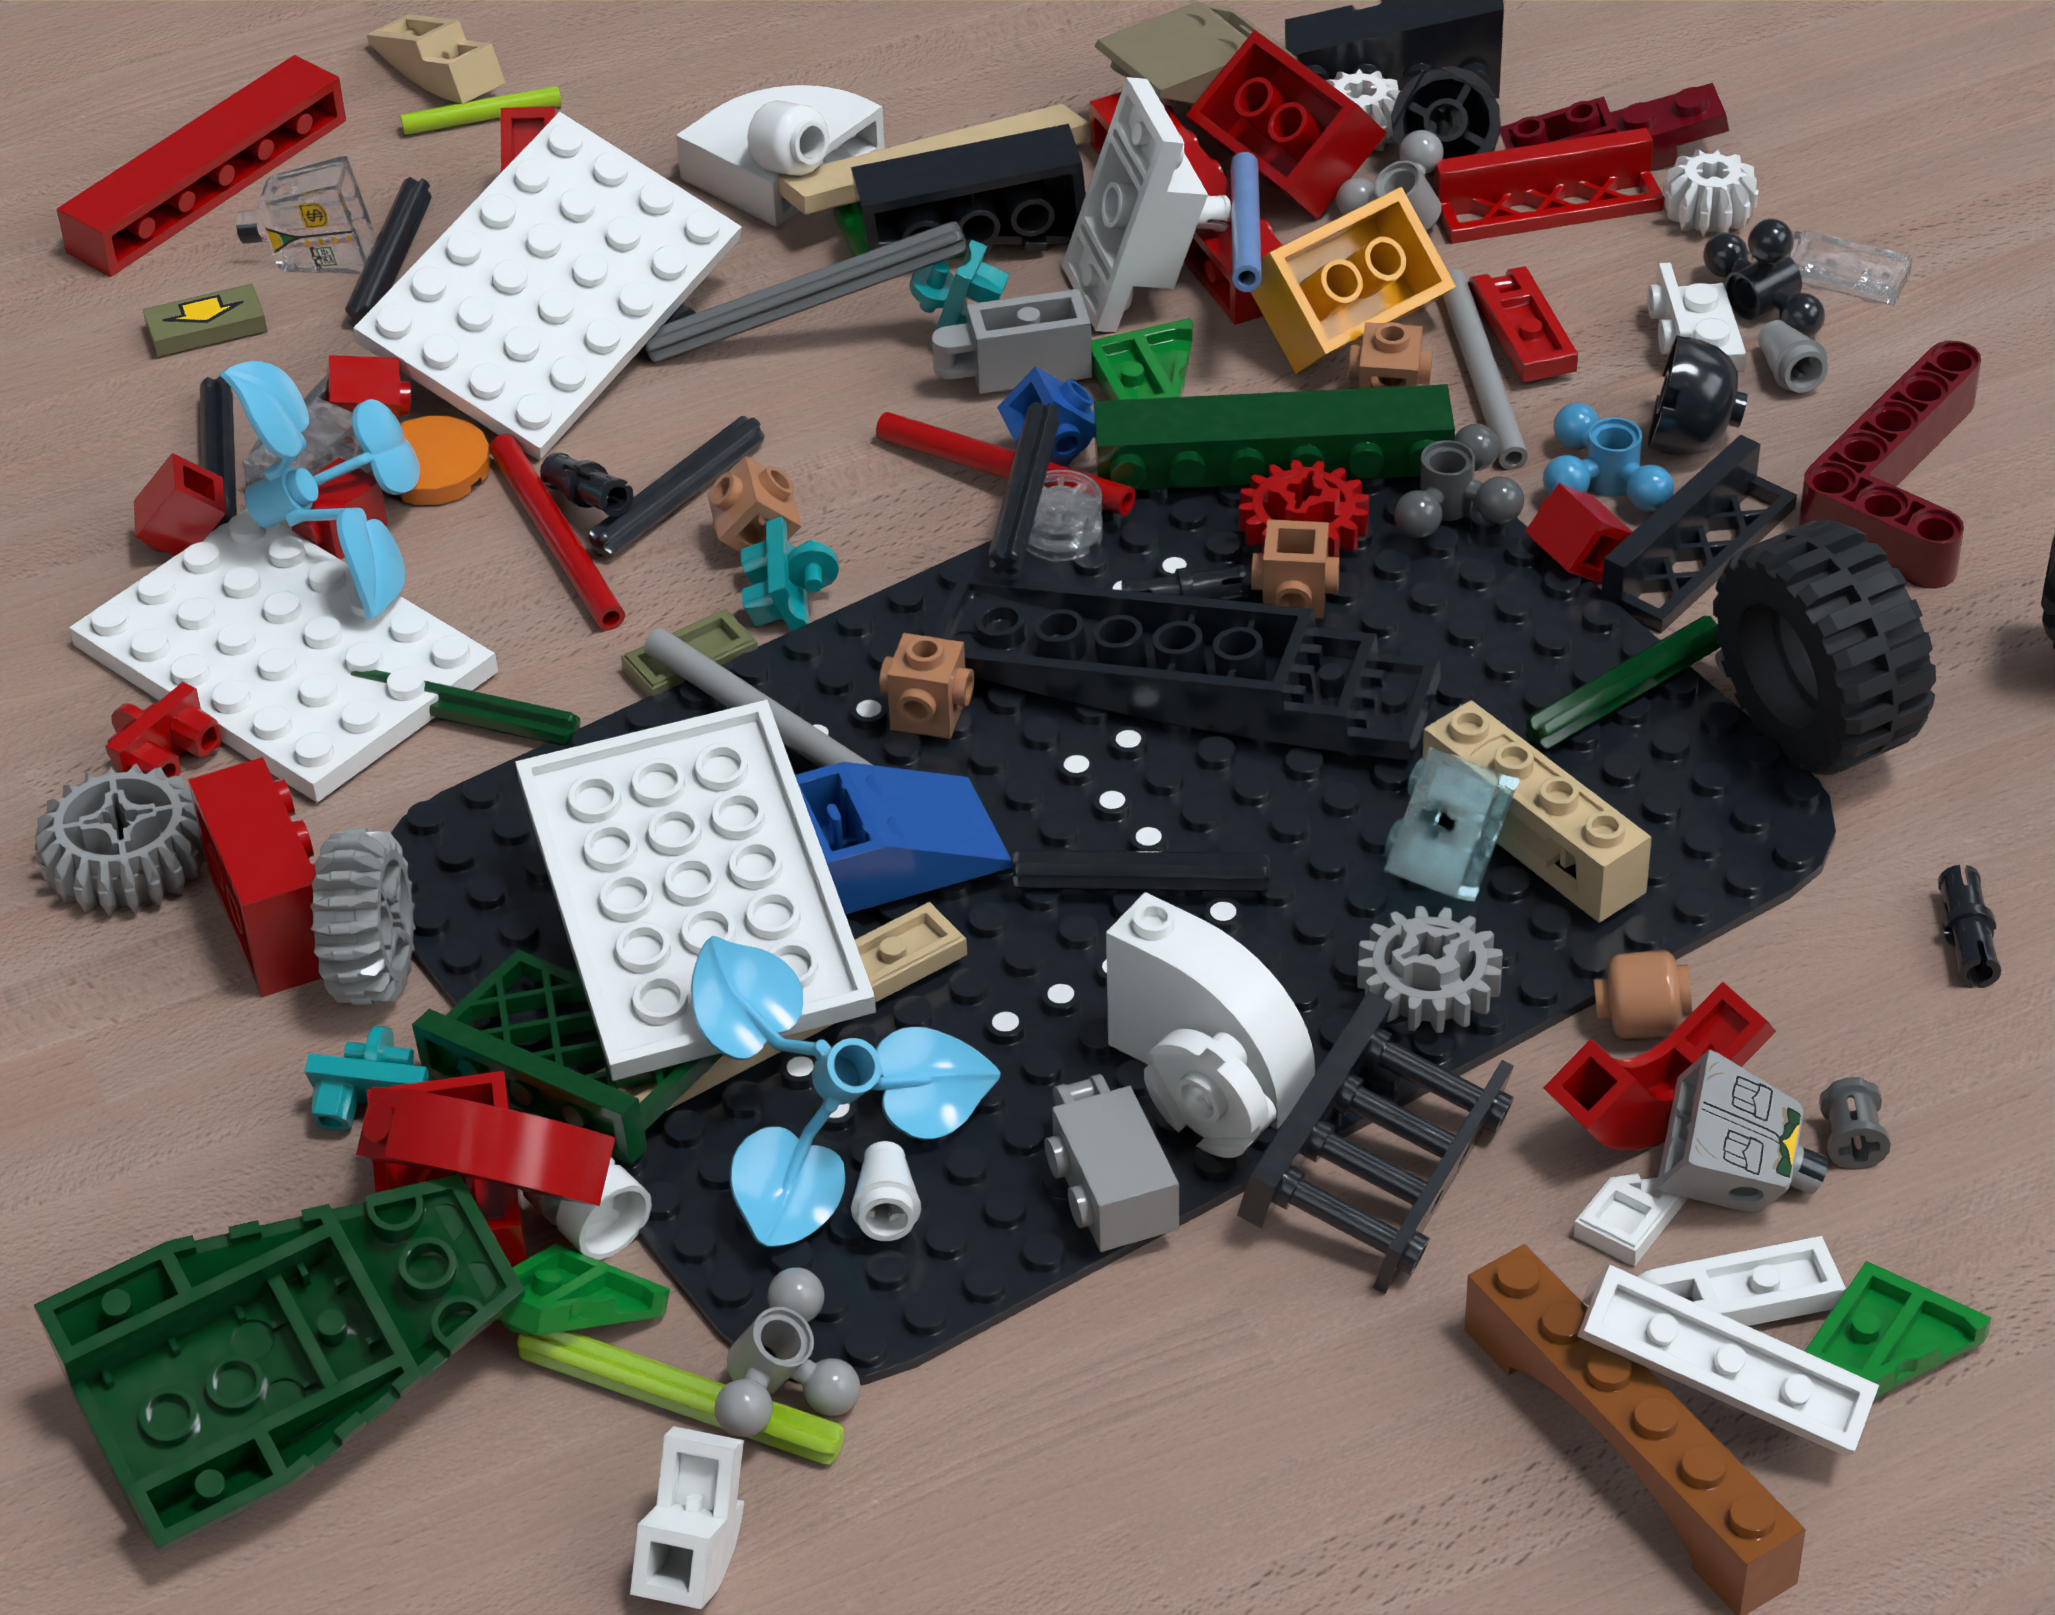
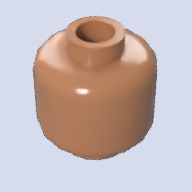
M1656 950L1614 955L1607 964V978L1594 980L1598 1020L1611 1018L1613 1032L1621 1040L1668 1037L1682 1023V1019L1687 1018L1692 1013L1688 965H1677L1676 959L1669 951Z

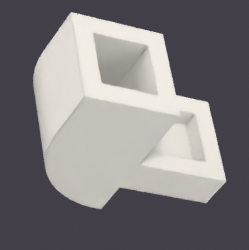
M675 1426L664 1435L657 1505L638 1523L630 1595L702 1609L718 1591L735 1550L742 1520L744 1501L737 1500L744 1440Z

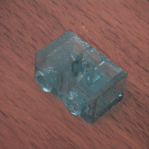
M1430 747L1427 757L1421 758L1411 773L1408 793L1412 797L1404 819L1397 820L1388 835L1385 853L1390 857L1384 871L1454 898L1475 901L1520 779L1453 753ZM1441 813H1445L1448 817L1455 820L1452 832L1446 831L1443 826L1438 825Z

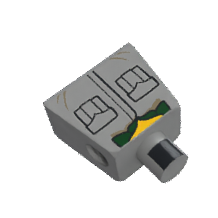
M1708 1050L1677 1077L1656 1189L1677 1196L1756 1213L1761 1212L1783 1195L1789 1186L1811 1195L1820 1188L1826 1176L1828 1158L1825 1155L1798 1145L1804 1113L1799 1101L1721 1054Z

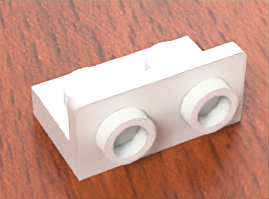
M1659 263L1657 284L1648 286L1647 302L1650 318L1659 319L1658 342L1661 354H1669L1677 335L1686 338H1696L1719 347L1732 359L1737 371L1743 372L1745 369L1746 351L1724 283H1695L1690 286H1678L1671 263Z

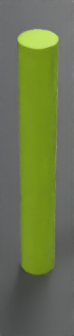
M558 86L470 101L464 104H454L400 114V120L405 136L500 118V108L549 106L557 108L561 107L562 104Z

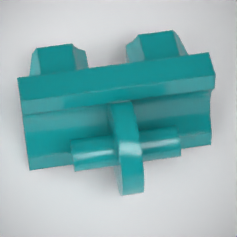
M971 240L962 266L958 267L955 276L949 272L950 266L944 261L914 271L912 274L909 289L914 298L920 302L921 310L932 313L936 308H943L935 331L941 327L967 323L966 305L970 304L967 303L968 299L978 303L1000 300L1010 274L982 262L987 249L986 245Z
M783 516L766 521V541L741 549V564L747 579L752 585L742 589V604L755 627H760L780 619H784L790 631L808 624V592H819L822 588L834 582L839 572L837 554L832 548L815 540H808L797 547L793 546L787 540V523Z
M375 1025L369 1032L366 1043L349 1041L346 1043L344 1057L308 1054L304 1073L313 1087L311 1115L317 1126L322 1129L349 1130L352 1128L357 1103L368 1104V1089L429 1081L427 1068L413 1065V1049L394 1047V1035L390 1027Z

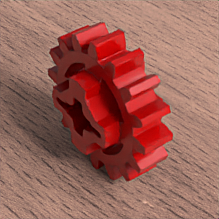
M1293 460L1291 470L1283 471L1280 467L1273 464L1269 466V478L1254 474L1251 477L1250 488L1241 489L1239 531H1245V543L1248 546L1261 544V553L1264 554L1267 519L1329 522L1328 557H1339L1340 547L1354 552L1358 548V537L1367 536L1369 495L1362 494V482L1359 479L1346 482L1345 469L1339 468L1331 473L1324 472V462L1317 461L1313 467H1303L1299 460Z

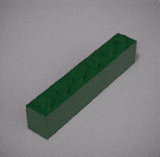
M1448 384L1094 401L1097 477L1132 487L1134 490L1251 485V477L1254 474L1269 478V466L1275 464L1283 471L1291 470L1293 460H1299L1303 467H1313L1317 461L1324 462V472L1327 473L1343 468L1346 470V480L1420 477L1421 454L1428 445L1437 441H1455V425Z

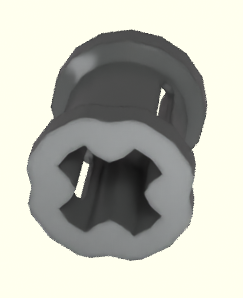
M1860 1077L1843 1078L1831 1083L1820 1094V1111L1823 1117L1829 1120L1832 1132L1827 1143L1828 1154L1832 1162L1840 1167L1847 1169L1872 1167L1883 1161L1890 1152L1891 1143L1886 1129L1879 1123L1877 1112L1881 1109L1882 1098L1876 1084L1867 1082ZM1849 1097L1854 1099L1856 1107L1854 1111H1849L1847 1102ZM1860 1136L1861 1149H1856L1853 1137Z

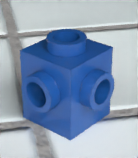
M1035 366L997 408L1015 444L1018 446L1028 407L1034 402H1039L1043 405L1054 404L1059 410L1057 418L1060 423L1049 462L1067 467L1094 438V413L1090 407L1094 401L1091 395L1076 381L1067 379L1064 383Z

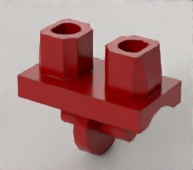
M182 682L158 703L149 705L145 710H141L129 703L122 704L111 715L112 725L116 734L108 739V744L105 747L117 773L128 772L137 763L144 774L161 767L165 776L170 778L179 776L182 772L179 762L180 755L188 751L198 757L206 758L220 746L221 736L217 720L201 710L197 688Z

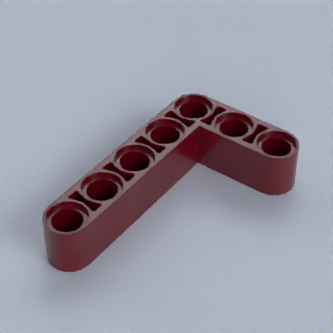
M1948 340L1932 346L1825 450L1804 473L1799 526L1813 520L1819 521L1822 519L1845 523L1846 526L1857 528L1867 535V542L1878 544L1888 555L1887 562L1890 566L1898 568L1907 582L1931 589L1942 588L1951 584L1958 572L1964 532L1963 521L1952 511L1897 486L1974 408L1981 365V354L1970 344L1961 341Z

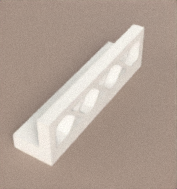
M1612 1265L1607 1266L1589 1282L1582 1300L1589 1307L1578 1332V1337L1845 1457L1855 1452L1877 1393L1878 1384Z

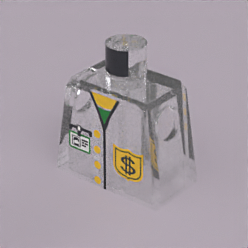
M347 156L328 159L270 176L266 179L257 209L239 211L236 217V229L241 243L268 242L278 268L285 272L361 274L377 239Z

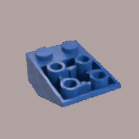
M841 762L795 775L845 914L1012 868V859L969 777L851 762Z

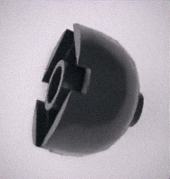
M1455 66L1440 67L1438 70H1431L1425 74L1420 73L1411 78L1397 95L1391 114L1393 138L1399 149L1403 139L1408 134L1417 130H1426L1432 132L1440 139L1443 146V159L1493 152L1502 129L1500 107L1490 86L1474 72ZM1434 171L1428 173L1427 175L1434 176Z
M1675 336L1662 375L1665 378L1661 393L1657 395L1653 410L1648 445L1649 448L1669 454L1693 455L1706 452L1718 444L1728 426L1740 427L1748 394L1738 392V371L1732 359L1719 347L1700 339Z

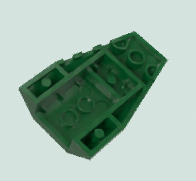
M460 1174L365 1195V1202L332 1209L329 1204L304 1209L301 1210L302 1216L265 1225H259V1221L256 1220L228 1227L229 1233L194 1241L193 1235L169 1240L34 1304L35 1311L72 1394L135 1518L158 1553L295 1486L525 1296V1289Z

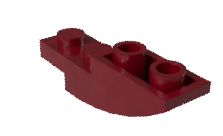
M1709 83L1699 87H1689L1678 93L1648 102L1634 103L1624 109L1613 112L1609 111L1604 96L1589 101H1579L1566 108L1538 116L1525 117L1517 122L1501 126L1500 136L1506 150L1647 128L1653 139L1651 170L1675 165L1678 157L1676 146L1728 132L1729 126L1726 112L1713 83Z

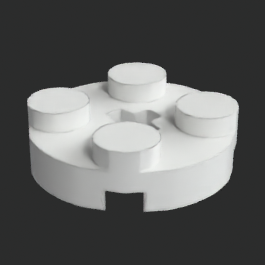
M1177 1029L1167 1034L1148 1054V1056H1153V1061L1144 1069V1080L1152 1101L1165 1120L1177 1132H1180L1188 1125L1197 1134L1203 1136L1204 1138L1196 1146L1207 1153L1226 1158L1240 1156L1260 1138L1263 1132L1277 1118L1274 1104L1263 1093L1257 1079L1245 1065L1247 1062L1245 1049L1234 1037L1227 1033L1219 1032L1211 1038L1205 1033L1196 1030Z

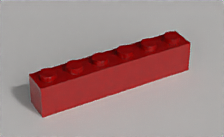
M296 55L288 58L56 208L66 253L112 277L346 122L340 78Z
M1122 92L1089 101L1090 146L1098 156H1100ZM1164 105L1168 116L1183 139L1184 153L1208 196L1226 195L1231 203V183L1224 176L1218 161L1209 158L1200 147L1196 135L1191 130L1187 131L1176 118L1171 105ZM1260 219L1262 259L1268 253L1283 245L1275 237L1269 222L1266 219ZM1219 220V222H1226L1228 225L1224 232L1196 228L1184 263L1234 325L1263 317L1264 315L1251 292L1240 291L1233 284L1231 220Z

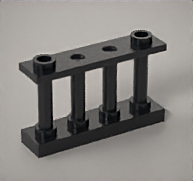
M1368 991L1251 1173L1237 1216L1262 1229L1276 1205L1285 1210L1290 1205L1299 1208L1384 1253L1385 1257L1373 1288L1386 1294L1400 1270L1412 1275L1430 1240L1422 1232L1484 1129L1486 1128L1496 1133L1502 1125L1514 1100L1513 1096L1504 1092L1514 1065L1501 1060L1484 1089L1392 1042L1393 1034L1383 1029L1393 1003ZM1379 1065L1470 1113L1457 1135L1363 1087L1364 1079L1358 1077L1363 1067L1366 1066L1375 1070ZM1351 1111L1442 1159L1427 1182L1333 1133L1335 1125L1329 1123L1334 1113L1338 1112L1346 1116ZM1321 1157L1413 1205L1400 1229H1397L1304 1180L1306 1173L1299 1168L1305 1159L1308 1158L1317 1162Z

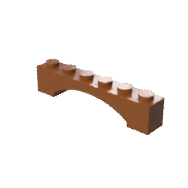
M1526 1244L1517 1247L1468 1275L1464 1330L1507 1375L1519 1370L1540 1381L1572 1405L1610 1442L1635 1471L1669 1518L1693 1559L1692 1569L1736 1615H1747L1798 1583L1806 1529L1647 1367L1577 1336L1588 1307Z

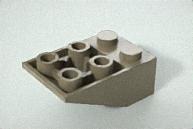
M1200 2L1189 4L1100 38L1094 46L1112 60L1110 67L1124 77L1148 79L1163 105H1171L1173 100L1183 101L1193 107L1254 29L1297 60L1295 55L1235 9Z

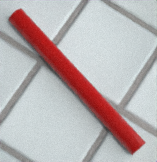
M884 412L876 425V436L880 440L1007 480L1009 479L1016 451L891 412ZM1049 462L1042 491L1122 516H1126L1132 510L1135 502L1134 488Z
M510 434L497 436L490 444V454L598 627L606 631L617 628L625 618V612L517 440Z

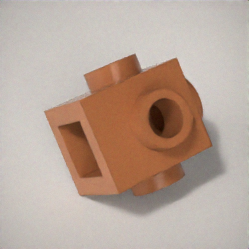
M1365 322L1362 345H1351L1349 379L1359 380V388L1430 385L1433 350H1422L1423 326L1402 325L1396 322Z
M744 456L729 472L722 474L707 493L713 517V528L717 533L718 540L741 552L743 548L766 541V521L783 516L787 523V540H789L802 527L793 496L794 487L790 479L774 466L766 468L747 456Z
M1267 519L1264 554L1253 553L1251 590H1263V604L1314 609L1315 618H1324L1326 594H1338L1340 558L1328 557L1329 522Z
M903 633L894 657H885L880 672V692L888 694L890 730L951 739L963 706H968L974 686L973 669L965 668L964 642Z

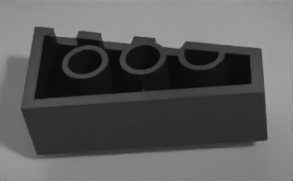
M1381 0L1382 3L1359 10H1356L1353 5L1285 19L1284 48L1295 55L1300 63L1325 81L1329 79L1335 80L1337 72H1344L1350 75L1356 74L1358 69L1363 74L1381 71L1383 79L1397 80L1398 90L1401 91L1411 78L1420 73L1425 74L1444 66H1455L1474 72L1490 86L1495 99H1499L1504 20L1503 0Z
M1069 123L851 167L857 210L869 251L952 221L957 222L961 227L966 240V246H969L971 240L986 245V251H991L992 244H1022L1024 251H1046L1047 244L1070 243L1086 196L1082 160Z

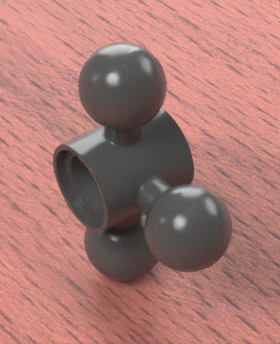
M1482 424L1467 425L1456 433L1455 441H1437L1428 445L1421 454L1420 490L1404 494L1395 506V523L1402 533L1411 538L1428 537L1438 529L1441 521L1458 520L1469 514L1472 510L1473 502H1476L1481 516L1493 524H1507L1520 515L1524 506V494L1521 487L1514 480L1503 476L1490 478L1484 483L1474 480L1475 471H1481L1490 467L1499 454L1498 438L1489 427Z

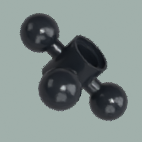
M1769 218L1758 222L1751 229L1748 236V248L1756 259L1752 263L1748 260L1749 253L1746 243L1736 234L1729 232L1719 233L1706 243L1703 251L1705 266L1712 274L1726 278V293L1730 305L1738 315L1752 320L1777 308L1779 310V320L1808 337L1815 335L1822 328L1825 321L1824 307L1815 296L1801 293L1802 277L1796 263L1789 256L1794 246V236L1786 223L1778 219Z

